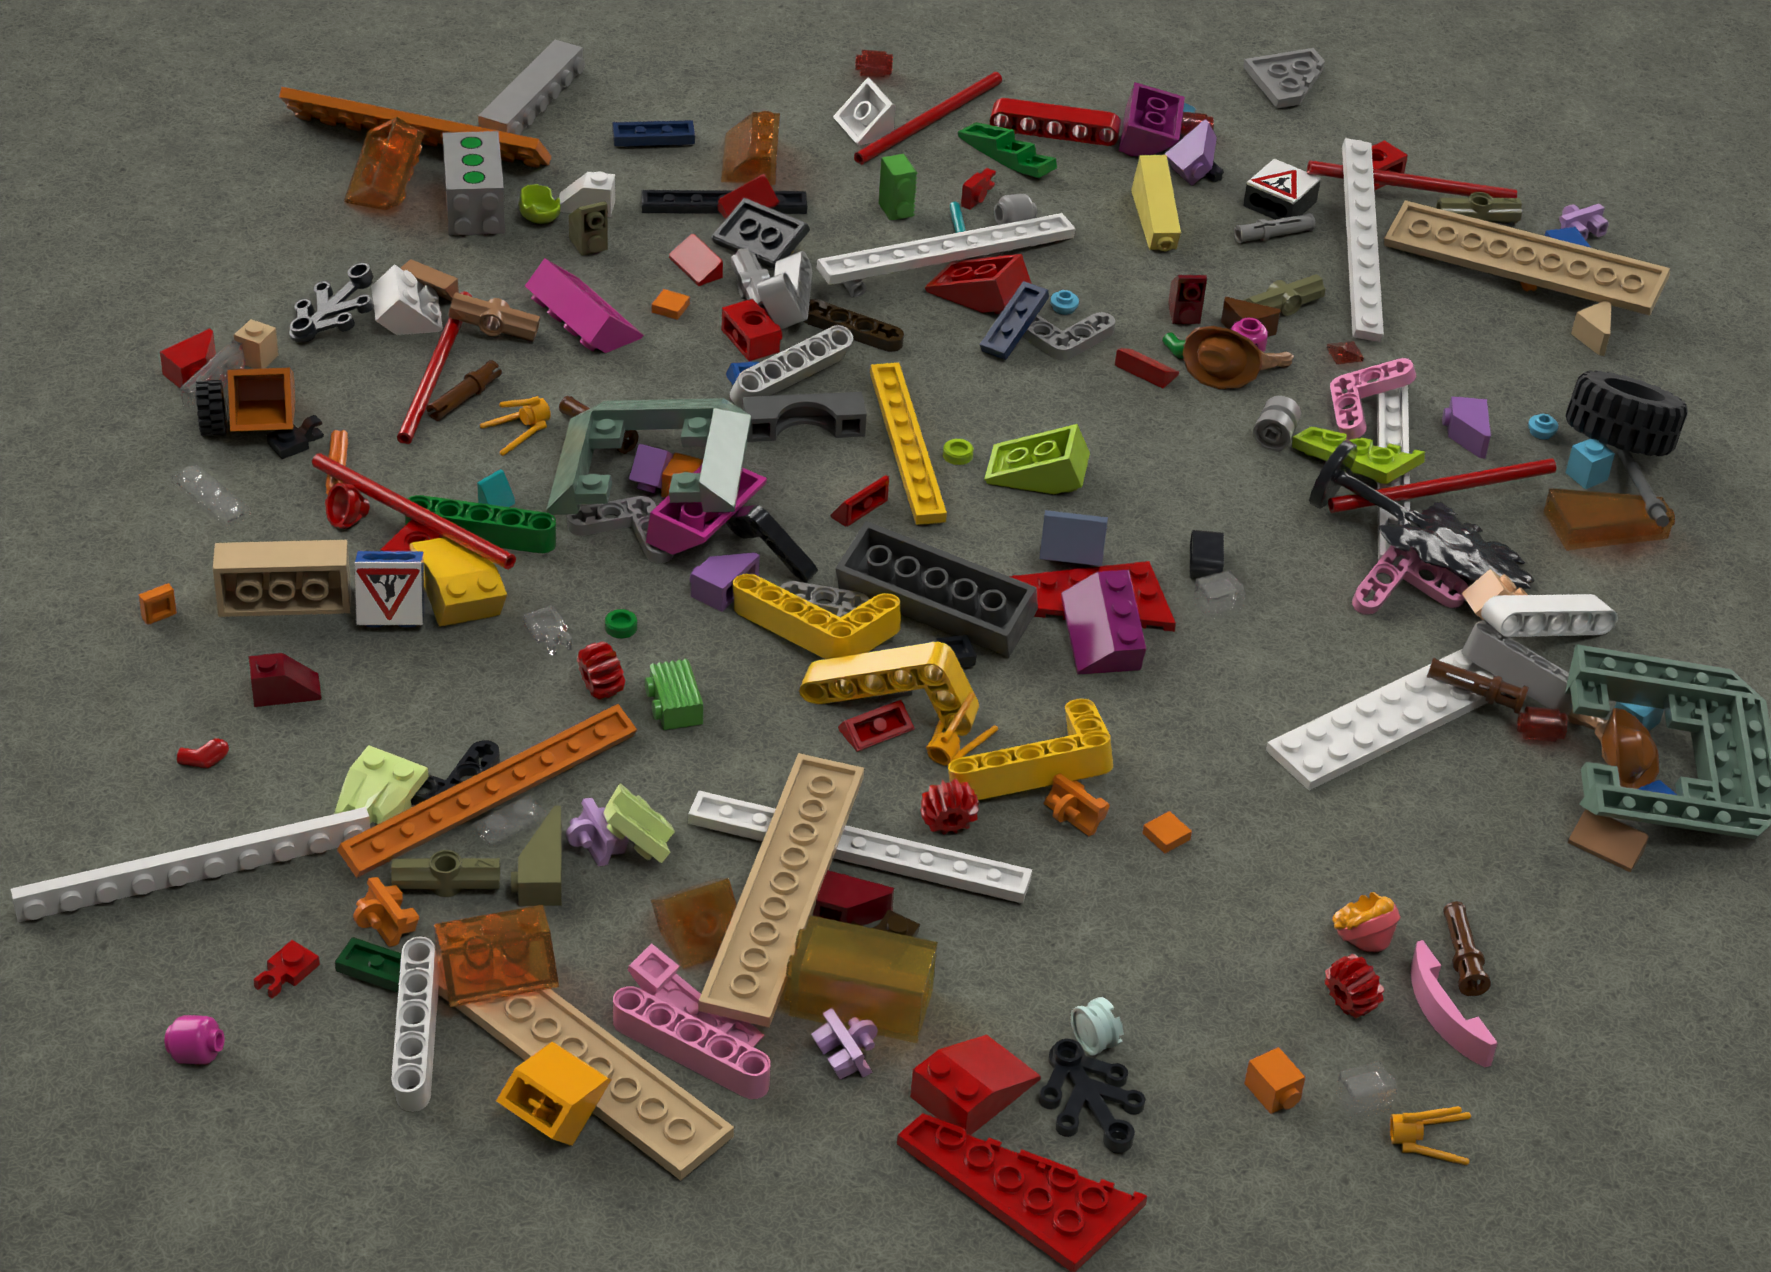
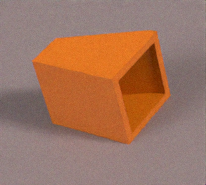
M291 368L227 370L230 432L293 429L295 385L294 372Z

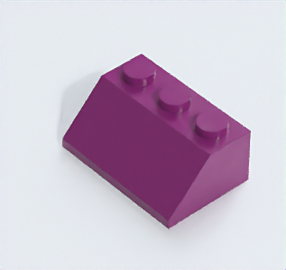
M1134 82L1125 108L1119 151L1129 156L1139 157L1140 155H1154L1176 145L1180 138L1185 97Z
M1129 570L1096 572L1062 592L1061 599L1077 675L1141 670L1146 653V644Z

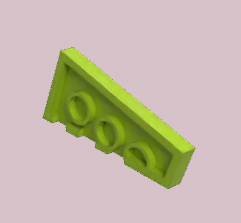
M1311 426L1292 437V448L1300 450L1306 455L1315 456L1327 461L1335 449L1343 441L1347 440V434ZM1371 439L1349 440L1356 444L1358 449L1351 472L1362 474L1381 484H1388L1425 462V451L1415 449L1410 454L1401 452V446L1388 444L1387 448L1374 446Z

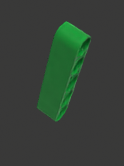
M415 495L407 498L500 548L545 554L553 551L556 547V519L553 515L546 512L424 495ZM405 516V525L412 519Z

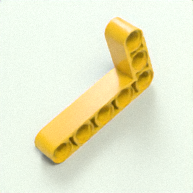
M742 574L733 580L734 610L738 615L824 659L868 653L896 635L901 629L900 599L893 594L884 593L876 595L840 618L757 575Z
M931 642L812 662L807 669L799 690L801 697L805 701L814 704H825L925 689L946 730L968 694L974 691L954 651L950 646L941 642ZM976 695L954 731L959 736L967 735L972 729L979 709Z
M1071 700L1065 705L1068 736L955 759L948 765L950 782L954 779H957L959 783L968 782L969 786L977 794L978 800L1053 785L1054 776L1060 773L1070 781L1103 775L1113 769L1110 734L1095 704L1091 700Z

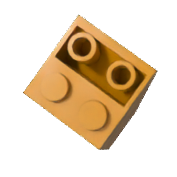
M550 1042L514 1069L496 1102L551 1139L573 1146L612 1079L555 1042Z

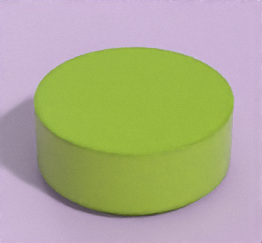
M952 439L944 444L943 458L953 465H965L973 459L974 448L970 442L964 439Z

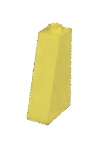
M1140 155L1131 191L1149 250L1168 251L1177 249L1181 230L1167 155Z

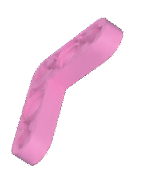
M1406 358L1396 359L1347 373L1332 380L1330 390L1340 433L1347 434V439L1351 440L1361 437L1366 432L1361 398L1411 384L1416 378V372L1411 360ZM1379 378V379H1378L1377 381H1375V382L1367 383L1368 381H1370V380H1372V379ZM1347 389L1348 393L1343 394V390ZM1352 404H1354V406L1351 407V408L1342 409L1343 407H1345V406H1347V405H1352ZM1354 420V424L1349 425L1348 421Z
M1391 545L1358 586L1352 599V605L1359 613L1373 614L1380 609L1404 579L1440 604L1449 608H1456L1464 603L1465 598L1462 592L1468 588V585L1463 579L1448 569L1433 566L1420 560L1415 550L1411 549V551L1405 552L1395 549ZM1403 555L1405 559H1402L1397 567L1393 565L1395 558ZM1423 569L1429 570L1433 573L1435 579L1431 581L1425 580L1419 575V571ZM1378 573H1386L1391 577L1392 582L1383 584L1377 579L1376 575ZM1440 580L1444 581L1440 588L1437 587ZM1373 589L1376 592L1373 599L1368 601V603L1365 602L1363 598H1366ZM1452 589H1454V590H1456L1458 593H1456V594H1454V595L1452 596V595H1450L1448 592H1450V591H1452Z

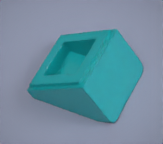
M500 469L477 482L478 503L510 507L515 504V497L503 470Z

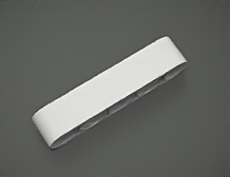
M832 326L742 371L730 391L732 402L739 407H743V397L771 396L839 362L852 344L853 335L851 331L844 326Z
M1592 594L1498 595L1490 598L1484 604L1481 611L1482 618L1505 637L1603 635L1615 626L1618 619L1617 613L1596 595Z
M421 936L411 938L402 948L391 1077L398 1105L402 1109L411 1112L420 1111L425 1108L431 1098L440 974L434 943L430 939ZM410 1086H416V1087L413 1088V1089H409V1090L406 1089V1088H408V1087H410Z

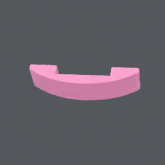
M1423 940L1418 941L1411 963V982L1417 1002L1424 1015L1444 1040L1462 1055L1483 1067L1491 1066L1497 1041L1479 1016L1465 1020L1437 981L1441 964Z
M652 943L629 965L628 971L643 991L752 1047H755L763 1039L764 1034L748 1022L698 1011V1001L701 993L676 974L679 965Z

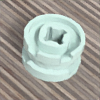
M1104 997L1095 998L1088 1003V1006H1077L1071 1011L1070 1019L1074 1035L1084 1050L1090 1055L1100 1054L1106 1047L1113 1048L1120 1045L1122 1039H1119V1036L1124 1035L1120 1017L1114 1018L1111 1010H1114V1006Z

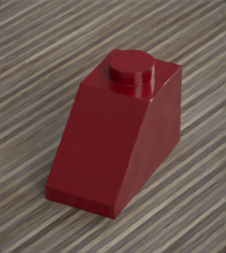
M284 653L248 656L254 707L322 700L319 674Z

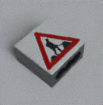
M1273 159L1247 181L1243 206L1275 220L1303 215L1317 202L1321 178Z

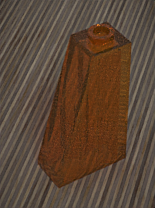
M1549 489L1543 511L1566 551L1668 539L1671 528L1675 524L1673 510L1669 508L1663 497L1657 496L1656 498L1660 499L1667 509L1666 515L1669 518V523L1665 527L1658 526L1656 521L1649 517L1645 510L1646 504L1641 495Z

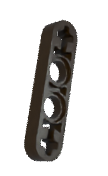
M810 299L808 319L803 321L804 323L823 330L836 325L844 326L851 331L853 340L887 352L899 351L903 347L904 332L901 328L821 300ZM834 320H843L845 322H834ZM859 329H869L871 331H861Z

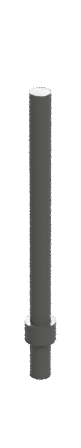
M1619 449L1617 452L1618 457L1644 500L1647 514L1656 521L1658 526H1667L1669 518L1666 515L1667 509L1664 503L1656 498L1630 451Z

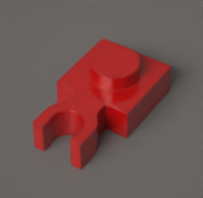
M986 168L981 173H975L963 184L961 207L971 210L975 205L984 201L987 190H991L995 186V183L990 180L996 175V171Z
M291 940L267 960L268 971H264L254 978V987L259 990L265 984H272L268 987V996L273 999L281 992L284 983L288 982L296 986L320 965L319 956Z

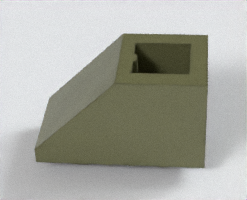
M606 201L579 207L569 215V239L581 256L608 250V204Z

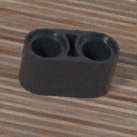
M1192 530L1189 577L1221 581L1224 567V533Z

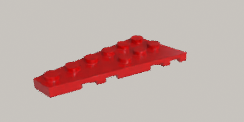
M1150 561L1009 576L1037 588L1038 610L1034 617L1046 618V614L1063 616V620H1066L1061 599L1062 592L1096 572L1129 570L1142 628L1146 629V625L1161 626L1163 631L1175 632L1176 622Z
M924 1113L918 1116L897 1136V1145L1071 1272H1076L1147 1202V1195L1137 1191H1134L1133 1195L1115 1189V1183L1101 1179L1099 1183L1079 1176L1077 1169L1022 1149L1020 1153L1001 1147L1002 1142L988 1137L987 1141L970 1136L966 1134L965 1128Z

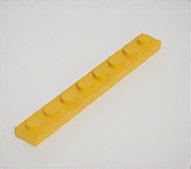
M900 363L871 364L870 376L915 524L946 522V508Z

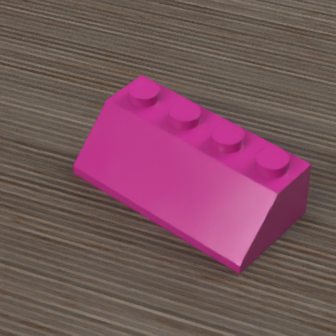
M544 258L525 285L533 293L531 299L544 308L547 306L549 308L547 313L559 322L563 320L565 322L563 327L576 337L580 335L582 338L579 342L591 351L597 348L604 353H608L642 339L644 336L579 277Z
M702 465L694 473H701ZM742 468L734 512H703L702 502L670 503V497L667 496L650 512L646 543L674 555L706 542L766 484L767 478Z

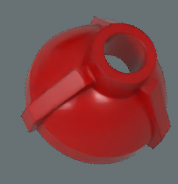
M336 483L330 489L327 499H325L328 521L332 526L339 527L340 529L349 528L369 513L370 504L368 499L364 498L352 484Z

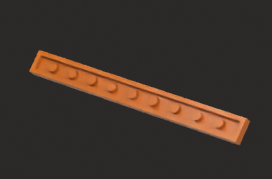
M616 704L340 843L337 851L355 877L358 878L391 861L393 858L409 852L633 737L637 729L620 705Z

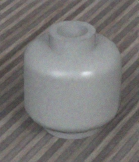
M1027 194L1004 195L994 207V217L999 225L1033 219L1037 216V207Z

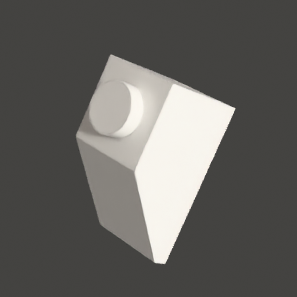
M600 171L585 173L560 192V212L572 213L579 207L606 201L608 204V217H611L615 204V174H606Z

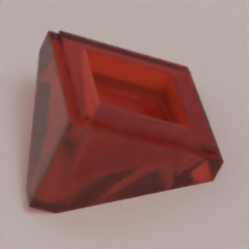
M1354 341L1327 344V349L1336 364L1362 362L1364 360Z

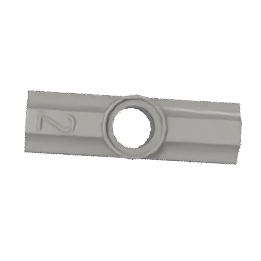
M748 248L738 249L737 253L731 256V265L737 276L739 294L741 298H746L747 300L753 298L761 308L765 309L770 317L757 289L759 282L770 278L767 269L761 268L755 253H751Z

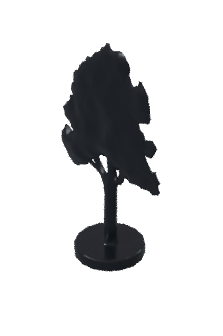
M1349 440L1343 441L1335 449L1316 479L1309 498L1310 504L1319 509L1323 508L1328 504V499L1333 498L1341 486L1394 515L1399 520L1398 524L1380 525V533L1388 544L1392 545L1395 549L1405 552L1411 551V549L1415 550L1420 560L1425 563L1448 568L1459 577L1472 581L1478 580L1489 569L1493 570L1500 577L1503 574L1508 576L1517 588L1531 589L1529 583L1535 581L1530 573L1521 569L1515 563H1525L1517 552L1500 542L1484 541L1478 533L1483 532L1480 526L1467 522L1462 524L1455 516L1458 514L1442 502H1434L1433 506L1422 510L1423 513L1408 510L1360 480L1348 475L1358 452L1357 445ZM1409 522L1414 523L1418 527L1411 526Z

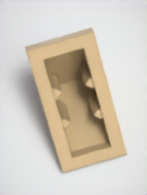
M1603 301L1578 311L1571 333L1601 356H1605L1610 337L1611 302Z

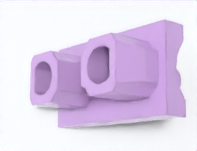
M1600 204L1581 210L1576 205H1568L1563 209L1562 216L1559 217L1561 229L1576 227L1585 240L1589 232H1592L1596 237L1605 235L1609 222L1602 217L1604 207Z
M584 798L581 803L583 812L578 818H573L570 821L571 826L566 831V838L572 846L588 848L596 864L604 866L608 864L612 854L625 853L629 838L625 836L621 840L612 834L606 827L609 823H607L604 816L605 808H598L593 798Z
M833 1008L824 1012L823 1015L827 1023L819 1027L811 1035L823 1054H826L840 1044L843 1047L842 1050L827 1058L839 1079L857 1070L862 1077L871 1074L872 1070L864 1060L865 1057L859 1048L864 1047L866 1051H869L875 1047L873 1039L878 1032L876 1025L871 1020L859 1021L857 1017L849 1020L848 1024L851 1028L847 1031Z

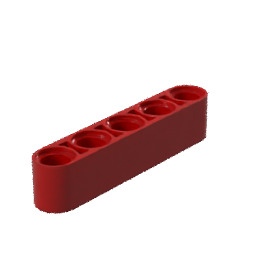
M1000 98L993 105L990 125L1012 129L1015 134L1112 146L1118 140L1121 120L1118 115L1112 112Z

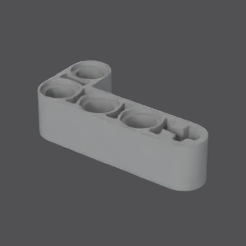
M804 251L776 261L774 277L757 284L758 293L773 322L778 324L781 330L808 319L813 272L810 260Z
M1485 620L1479 621L1474 625L1461 651L1466 658L1493 675L1502 677V680L1521 688L1524 685L1528 686L1527 695L1552 711L1562 715L1570 714L1573 708L1571 694H1565L1569 676L1568 672L1513 640L1511 637L1503 636Z

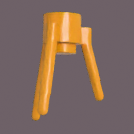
M539 396L500 402L499 406L501 408L523 407L519 409V412L481 423L480 428L493 427L519 418L524 425L532 426L500 451V455L504 456L537 431L547 428L546 421L550 420L551 417L550 408L543 398H539Z
M974 692L968 694L949 727L944 732H942L944 726L939 719L932 739L926 746L928 756L932 761L943 766L949 765L951 761L964 757L998 731V727L994 725L960 749V738L954 731L974 699Z
M1459 1106L1417 1113L1391 1114V1143L1401 1144L1402 1153H1418L1453 1163L1468 1165L1470 1163L1468 1158L1417 1145L1416 1140H1423L1424 1125L1469 1120L1471 1114L1469 1112L1461 1113L1462 1108Z

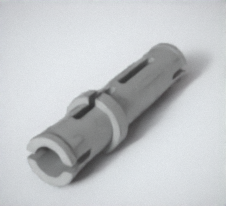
M1308 213L1269 221L1259 219L1256 223L1236 225L1234 236L1238 243L1258 239L1267 241L1269 237L1313 231L1315 229V218L1313 214Z

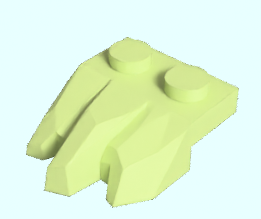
M368 745L347 773L334 814L366 807L370 824L374 822L378 825L412 808L411 799L428 779V768Z
M620 783L604 810V816L607 823H609L606 826L607 829L621 840L626 836L635 843L633 848L645 859L650 860L654 857L662 863L670 854L666 842L675 833L672 825L660 813L652 810L644 799L639 795L634 796Z

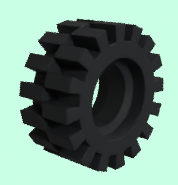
M222 380L196 381V404L201 436L226 435V408Z

